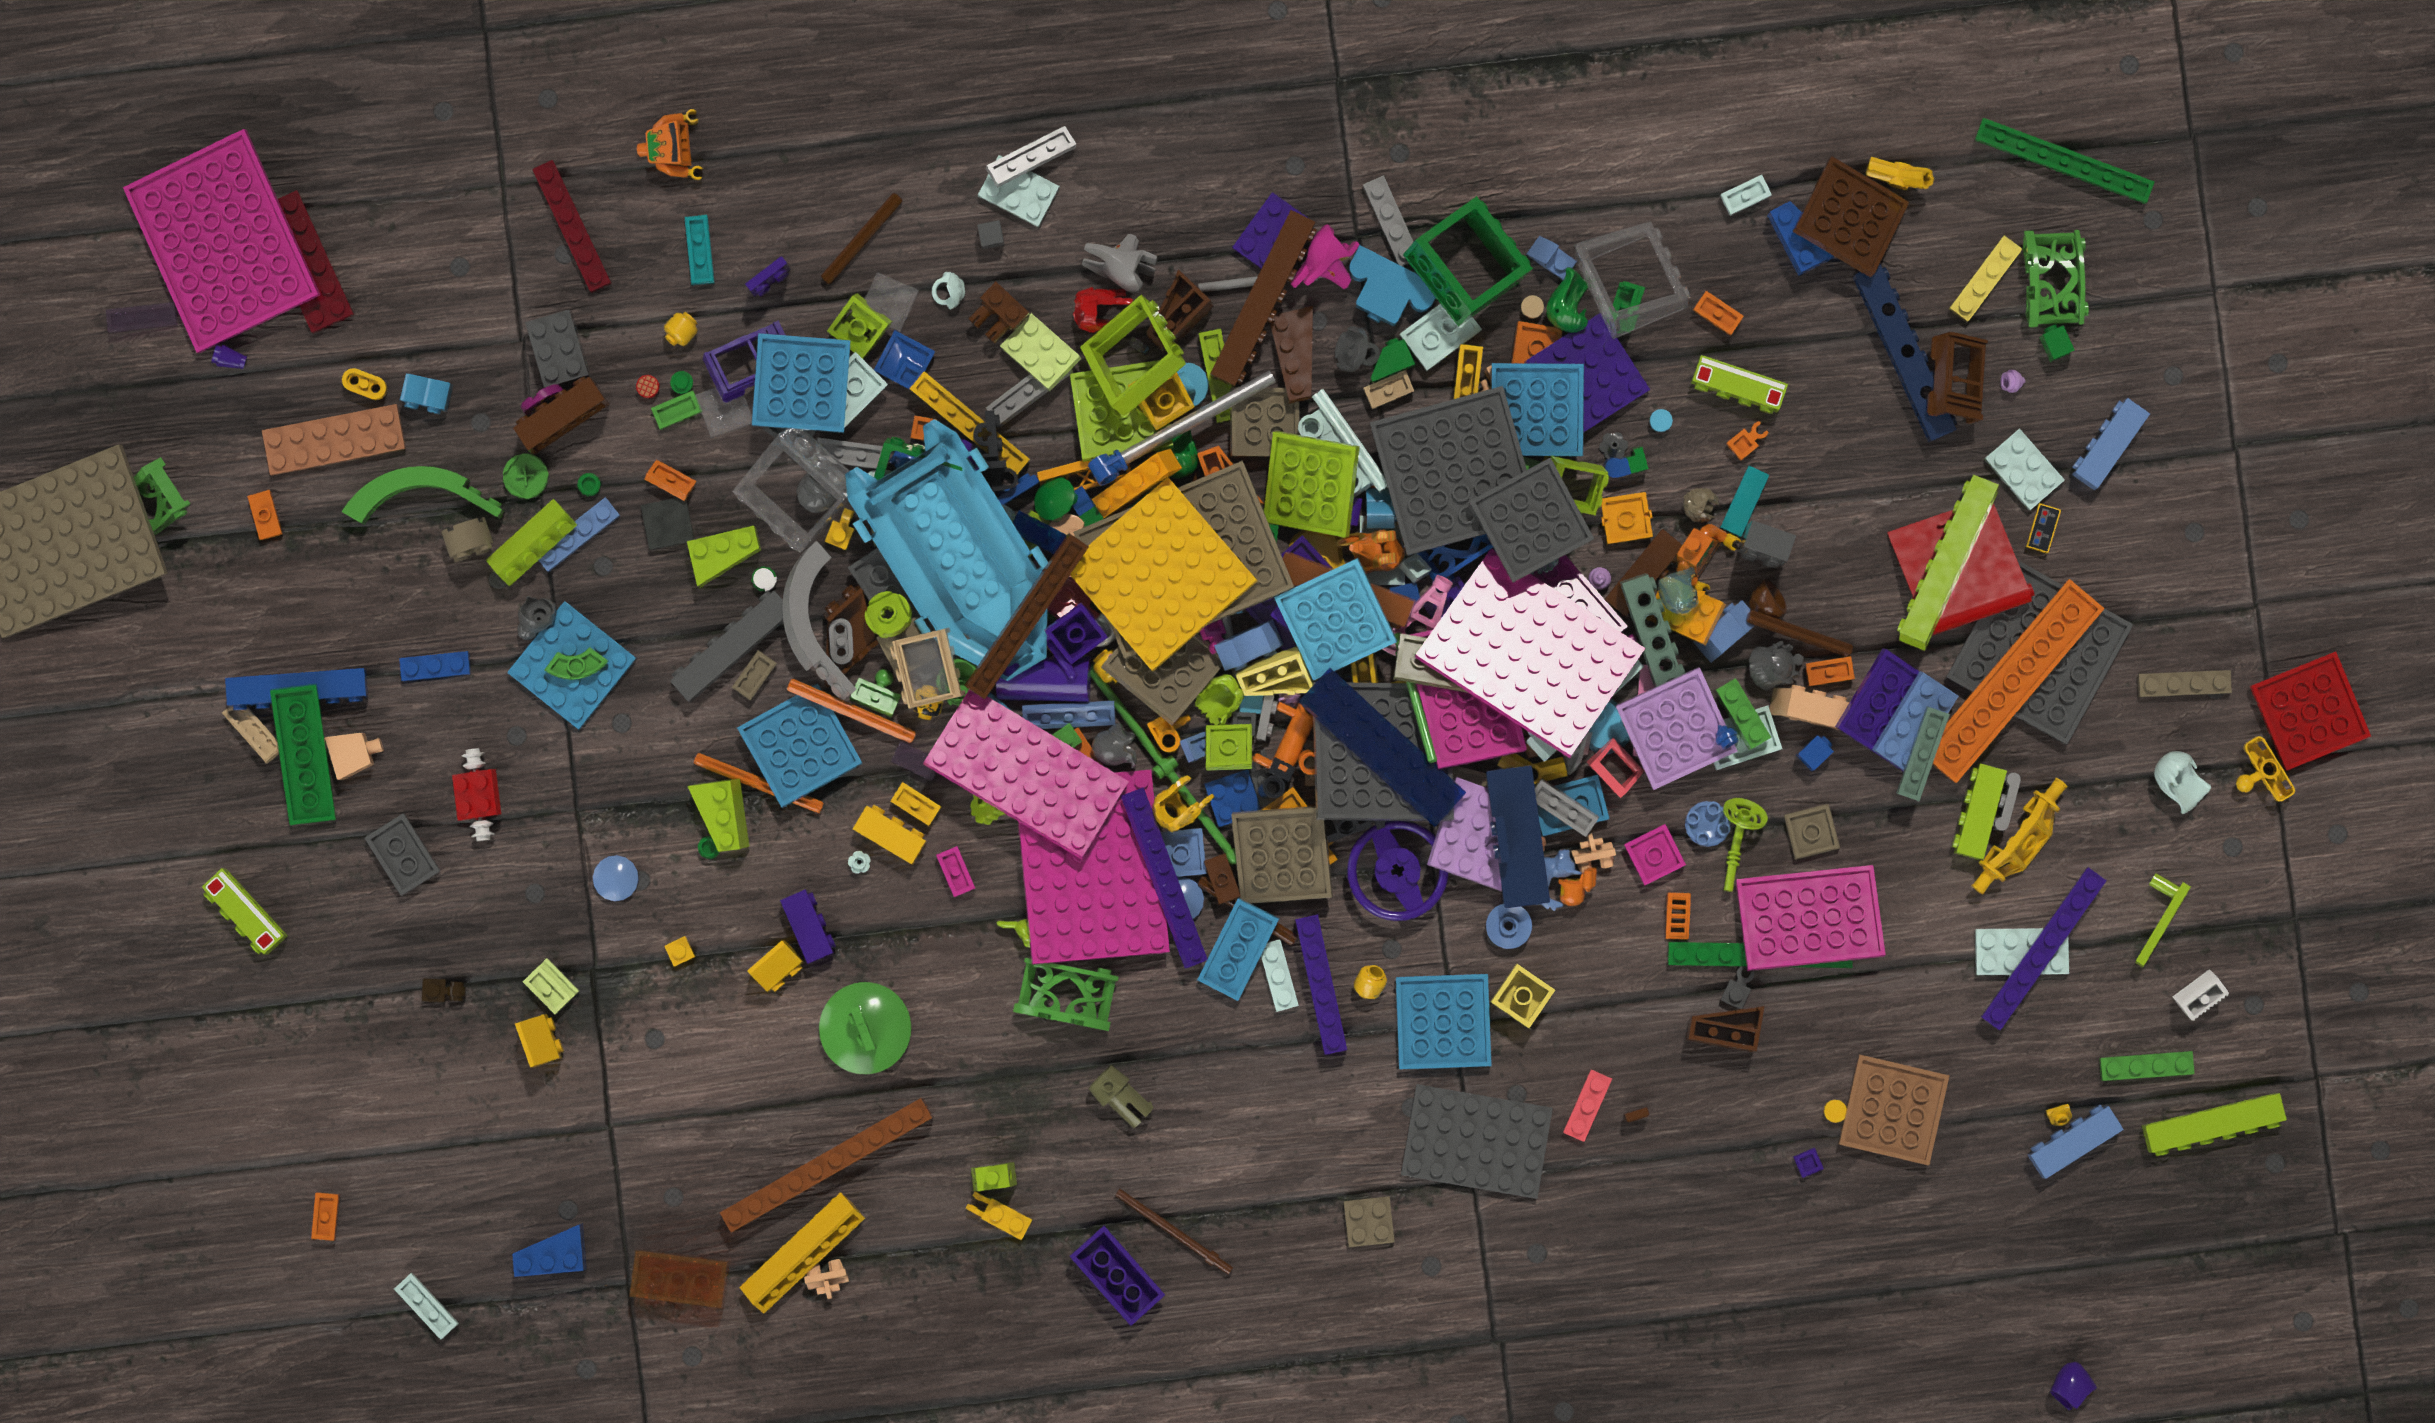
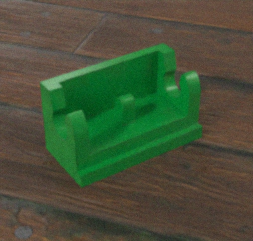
M1626 281L1619 283L1607 320L1611 328L1627 333L1631 332L1645 287Z

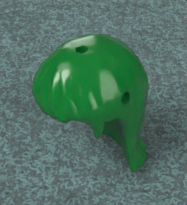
M1570 267L1566 268L1564 280L1549 298L1546 313L1548 320L1555 327L1565 332L1576 333L1583 330L1588 324V320L1585 317L1586 308L1578 314L1577 307L1589 284L1577 271Z
M1191 429L1172 439L1174 448L1171 450L1182 469L1169 477L1171 479L1189 477L1198 467V452L1192 438Z

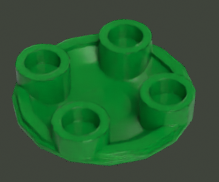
M1062 477L1049 479L1036 492L1034 500L1035 510L1045 520L1059 522L1069 512L1072 505L1077 502L1078 495L1074 492V487L1070 481Z

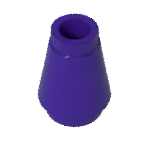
M216 345L211 363H215L217 367L244 369L247 356L225 345H222V347Z

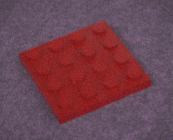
M2337 652L2330 653L2250 686L2285 771L2371 737Z

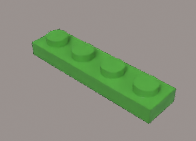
M2193 1051L2099 1058L2101 1081L2194 1074Z

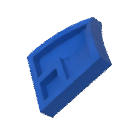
M894 330L874 371L910 390V387L926 370L935 351Z

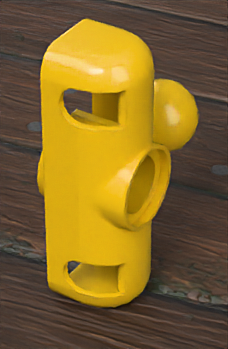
M2258 736L2246 742L2243 749L2249 756V760L2256 769V772L2251 775H2240L2236 780L2237 789L2241 792H2249L2253 789L2254 783L2262 779L2267 789L2273 795L2274 800L2280 802L2295 793V788L2265 739ZM2262 741L2265 744L2266 749L2261 750V748L2258 745V742ZM2266 763L2271 764L2273 767V773L2270 776L2266 775L2263 771ZM2285 780L2289 783L2291 787L2287 790L2282 784V782Z

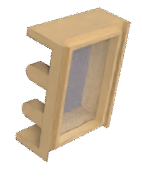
M950 628L892 641L893 646L890 647L891 654L894 660L897 659L898 668L896 669L898 681L903 684L904 691L901 694L904 704L908 705V709L966 695L965 690L961 691L958 680L960 671L958 668H955L953 659L955 651L954 647L950 646L947 635L950 632Z

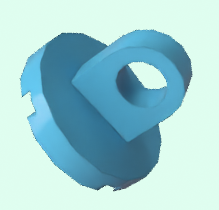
M1186 363L1177 373L1194 406H1198L1208 393L1209 382L1206 373L1199 366L1193 363Z

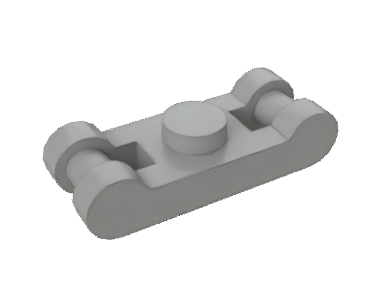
M2010 773L2005 777V794L2000 796L1998 807L2001 809L1998 818L1994 819L1992 826L1995 831L2006 830L2009 826L2021 781L2017 773Z

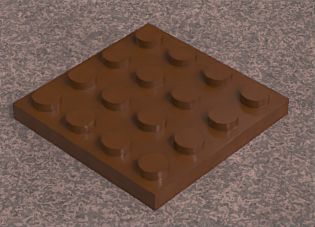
M1831 156L1793 232L1871 278L1875 274L1909 202Z

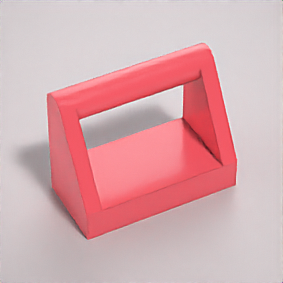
M1615 738L1610 739L1586 762L1620 798L1629 791L1644 772L1642 767ZM1610 749L1634 772L1622 785L1600 763Z

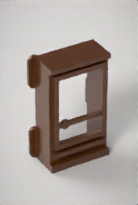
M1951 331L1932 337L1931 358L1935 360L1934 391L1928 393L1927 413L1929 416H1939L1946 413L1965 417L1967 424L1983 420L1981 412L1985 349L1988 340ZM1954 344L1970 348L1967 379L1952 376ZM1952 380L1954 383H1966L1967 395L1951 392Z

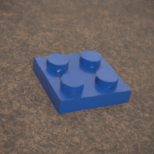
M1248 769L1204 784L1208 796L1214 795L1210 803L1218 827L1231 824V814L1233 812L1261 810Z

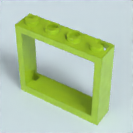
M1142 295L1080 347L1111 407L1123 416H1126L1186 365L1182 357L1184 352L1174 342L1176 338L1166 327L1168 324L1166 319L1159 314V306L1154 300L1150 302ZM1149 317L1168 354L1122 393L1103 355L1143 320Z

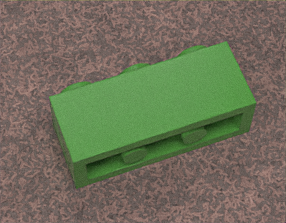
M1736 678L1714 691L1748 750L1772 738Z

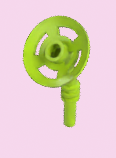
M1743 798L1729 799L1723 806L1726 818L1736 825L1731 850L1728 851L1730 856H1727L1729 861H1726L1728 868L1724 891L1733 892L1736 869L1740 865L1738 861L1741 859L1739 856H1741L1740 847L1744 830L1763 828L1768 820L1767 813L1761 806ZM1737 806L1746 807V808H1748V809H1745V808L1738 809ZM1756 815L1759 816V818H1760V823H1757V820H1758V819H1757V816H1756Z

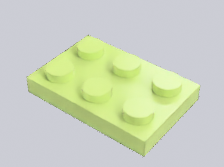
M1032 313L1000 345L1002 350L1049 391L1081 360V357Z

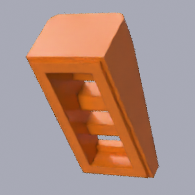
M1667 893L1665 939L1689 940L1691 893ZM1672 900H1685V905L1672 904ZM1672 909H1684V914H1672ZM1671 918L1684 919V923H1671ZM1671 928H1684V933L1671 932Z

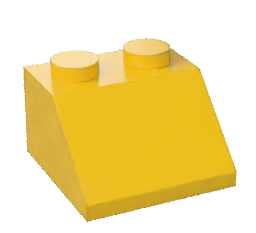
M1177 372L1138 405L1156 431L1195 407Z
M782 940L748 969L747 972L767 992L771 990L776 992L785 984L784 978L789 974L793 977L802 969L800 965L804 961L786 941Z
M543 1014L515 1024L530 1067H537L562 1058L561 1052H564L560 1039L556 1040L553 1033L556 1030V1026L552 1017L548 1018L547 1014Z

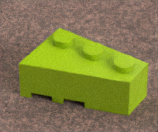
M755 526L687 541L696 583L699 588L761 551Z
M740 778L687 786L718 852L750 847Z

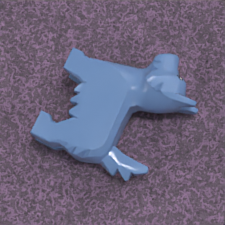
M1568 849L1559 850L1554 858L1544 857L1548 888L1553 877L1565 878L1582 873L1575 870V862L1570 858V851ZM1551 898L1549 903L1536 904L1542 905L1546 909L1550 907L1553 911L1564 906L1563 903Z

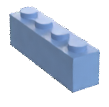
M2129 398L2123 402L2120 400L2111 411L2114 415L2110 421L2106 419L2098 429L2101 434L2097 439H2091L2085 448L2088 452L2084 458L2080 456L2072 466L2075 469L2072 475L2093 490L2098 489L2150 415L2149 412Z
M2100 1104L2089 1111L2090 1115L2085 1119H2082V1117L2075 1119L2070 1123L2071 1127L2063 1132L2060 1129L2050 1135L2051 1140L2044 1144L2041 1141L2030 1148L2032 1152L2028 1156L2042 1178L2050 1177L2124 1130L2109 1106L2102 1107Z

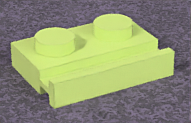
M548 958L523 981L554 1014H557L579 992Z

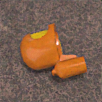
M1589 867L1584 869L1580 879L1558 878V883L1561 884L1560 901L1567 906L1580 905L1584 901L1585 890L1590 892L1596 886L1597 868Z

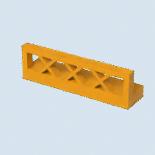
M1081 460L1037 472L1040 486L1049 479L1066 477L1065 479L1068 480L1070 475L1076 474L1083 478L1080 486H1083L1085 490L1100 487L1098 482L1088 478L1091 473L1088 467L1090 461L1083 462ZM1127 464V466H1128V470H1126L1127 474H1128L1129 472H1131V469H1130V465H1129V464ZM1088 471L1085 476L1081 474L1082 472ZM1126 474L1118 476L1115 480H1113L1112 482H1110V483H1108V484L1117 482L1119 479H1121L1122 477H1124ZM1086 480L1090 482V484L1084 485Z

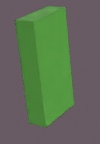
M694 391L651 408L660 430L702 413Z

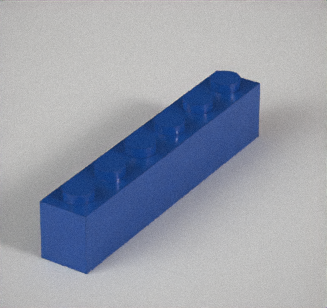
M365 668L225 678L227 706H233L234 711L247 710L248 705H256V709L270 708V704H272L271 689L316 683L319 700H326V704L340 703L339 699L349 698V702H361L363 697H368L367 672Z

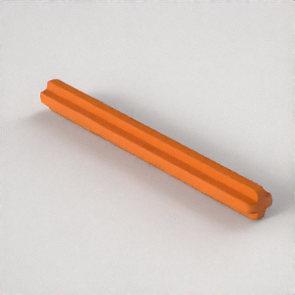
M791 679L787 686L789 692L905 742L912 743L915 738L916 732L798 680Z
M698 753L694 759V764L730 779L740 778V783L775 796L764 778L701 753ZM807 795L793 802V804L816 813H820L824 805L822 801Z

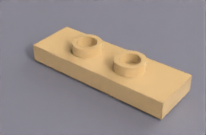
M232 706L222 712L266 764L279 754L277 739L248 707L247 710L234 711Z

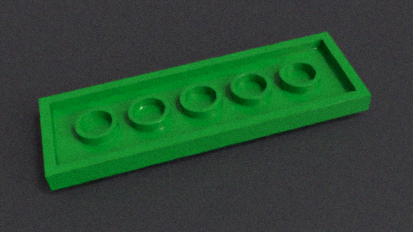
M317 683L271 689L270 694L289 824L297 825L336 820Z

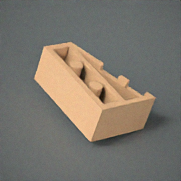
M1792 685V688L1773 689L1769 707L1772 716H1784L1790 720H1800L1813 725L1839 730L1835 726L1849 702H1846V697L1833 695V698L1826 697V692L1813 690L1812 693L1805 692V687Z

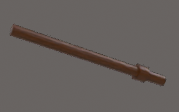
M1119 1189L1115 1194L1118 1199L1205 1259L1204 1261L1210 1266L1214 1265L1229 1275L1233 1267L1219 1258V1254L1215 1251H1209L1122 1189Z

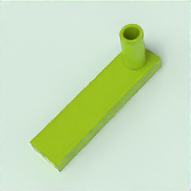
M2155 873L2149 885L2171 897L2172 901L2135 962L2141 967L2145 966L2191 886L2184 882L2179 887Z

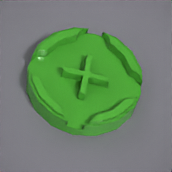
M519 454L511 458L503 469V482L506 489L512 495L520 499H531L539 496L545 490L549 480V472L545 463L533 454Z

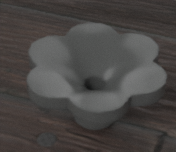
M1619 432L1613 435L1610 433L1605 434L1603 442L1599 445V449L1604 453L1606 459L1610 457L1622 458L1624 451L1628 448V442L1623 440V435Z

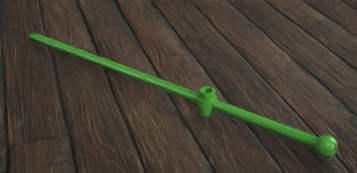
M1047 612V620L1050 624L1058 620ZM1091 663V678L1107 699L1114 701V707L1155 760L1157 765L1152 768L1155 775L1159 779L1166 776L1172 784H1175L1180 779L1174 771L1179 766L1172 755L1167 758L1161 755L1110 686L1093 670V664ZM1185 785L1179 790L1180 795L1189 806L1197 802ZM1202 809L1198 816L1199 820L1224 853H1226L1229 865H1235L1237 863L1235 848L1231 847Z

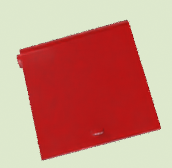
M1994 503L1933 635L2032 602L2031 597L2035 596L2031 583H2026ZM1953 510L1887 532L1914 600L1918 594L1916 588L1920 579L1924 580L1927 572H1925L1927 563L1930 559L1934 560L1937 554L1934 552L1939 539H1944L1946 534L1943 532L1947 521H1952L1955 515L1952 513Z

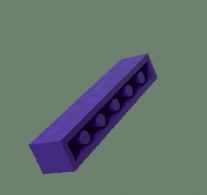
M1318 914L1295 919L1324 1055L1345 1051L1347 1046Z

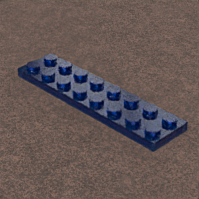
M1331 668L1299 700V703L1434 827L1439 824L1465 795V790L1442 769H1438L1435 763H1428L1427 756Z

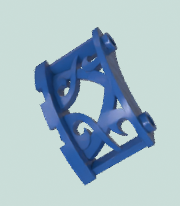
M1485 534L1474 537L1469 550H1454L1441 546L1431 549L1433 552L1430 556L1426 551L1417 554L1432 569L1429 575L1433 581L1437 575L1451 581L1455 578L1453 575L1455 572L1490 549H1493V546ZM1481 541L1488 545L1477 552ZM1438 553L1442 555L1439 559V566L1443 561L1449 564L1448 569L1442 573L1439 572L1432 561L1433 557ZM1454 558H1467L1455 566Z

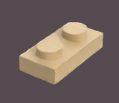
M1406 370L1363 388L1372 410L1414 392Z

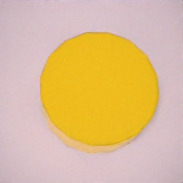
M1830 1100L1824 1106V1116L1830 1122H1841L1845 1118L1847 1108L1840 1100Z

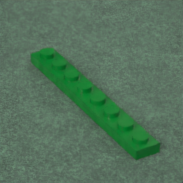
M1982 118L1974 139L1977 142L2143 204L2147 203L2155 182L1986 118Z
M1668 942V965L1747 966L1744 943ZM1853 960L1791 967L1853 968Z

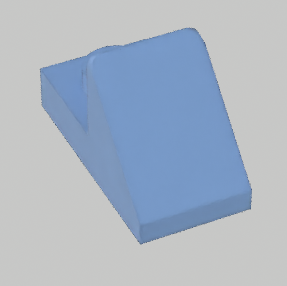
M1541 236L1537 238L1526 254L1562 281L1566 276V268H1573L1577 262L1560 250L1559 245Z
M1206 731L1180 741L1188 763L1206 757Z

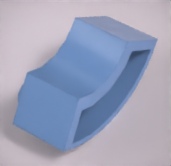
M1743 600L1736 606L1731 603L1723 610L1724 616L1718 620L1706 646L1696 641L1693 642L1711 663L1755 626L1746 621L1750 608Z
M1272 619L1235 634L1214 645L1224 670L1234 668L1235 671L1247 667V662L1263 655L1264 658L1276 654V649L1282 646L1283 642Z

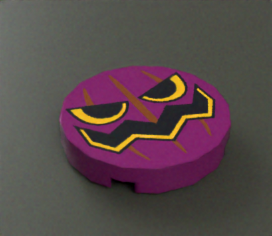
M554 384L539 390L533 399L528 397L521 404L524 414L536 413V407L544 402L549 404L555 400L554 396L563 390L561 385Z

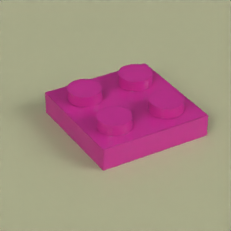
M1666 824L1624 844L1644 886L1686 865Z

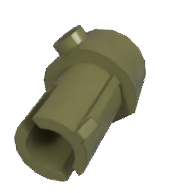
M1110 1065L1088 1089L1102 1107L1108 1103L1131 1127L1135 1128L1141 1123V1120L1126 1106L1127 1103H1131L1145 1117L1152 1111L1153 1105L1151 1101L1148 1103L1127 1083L1130 1078Z

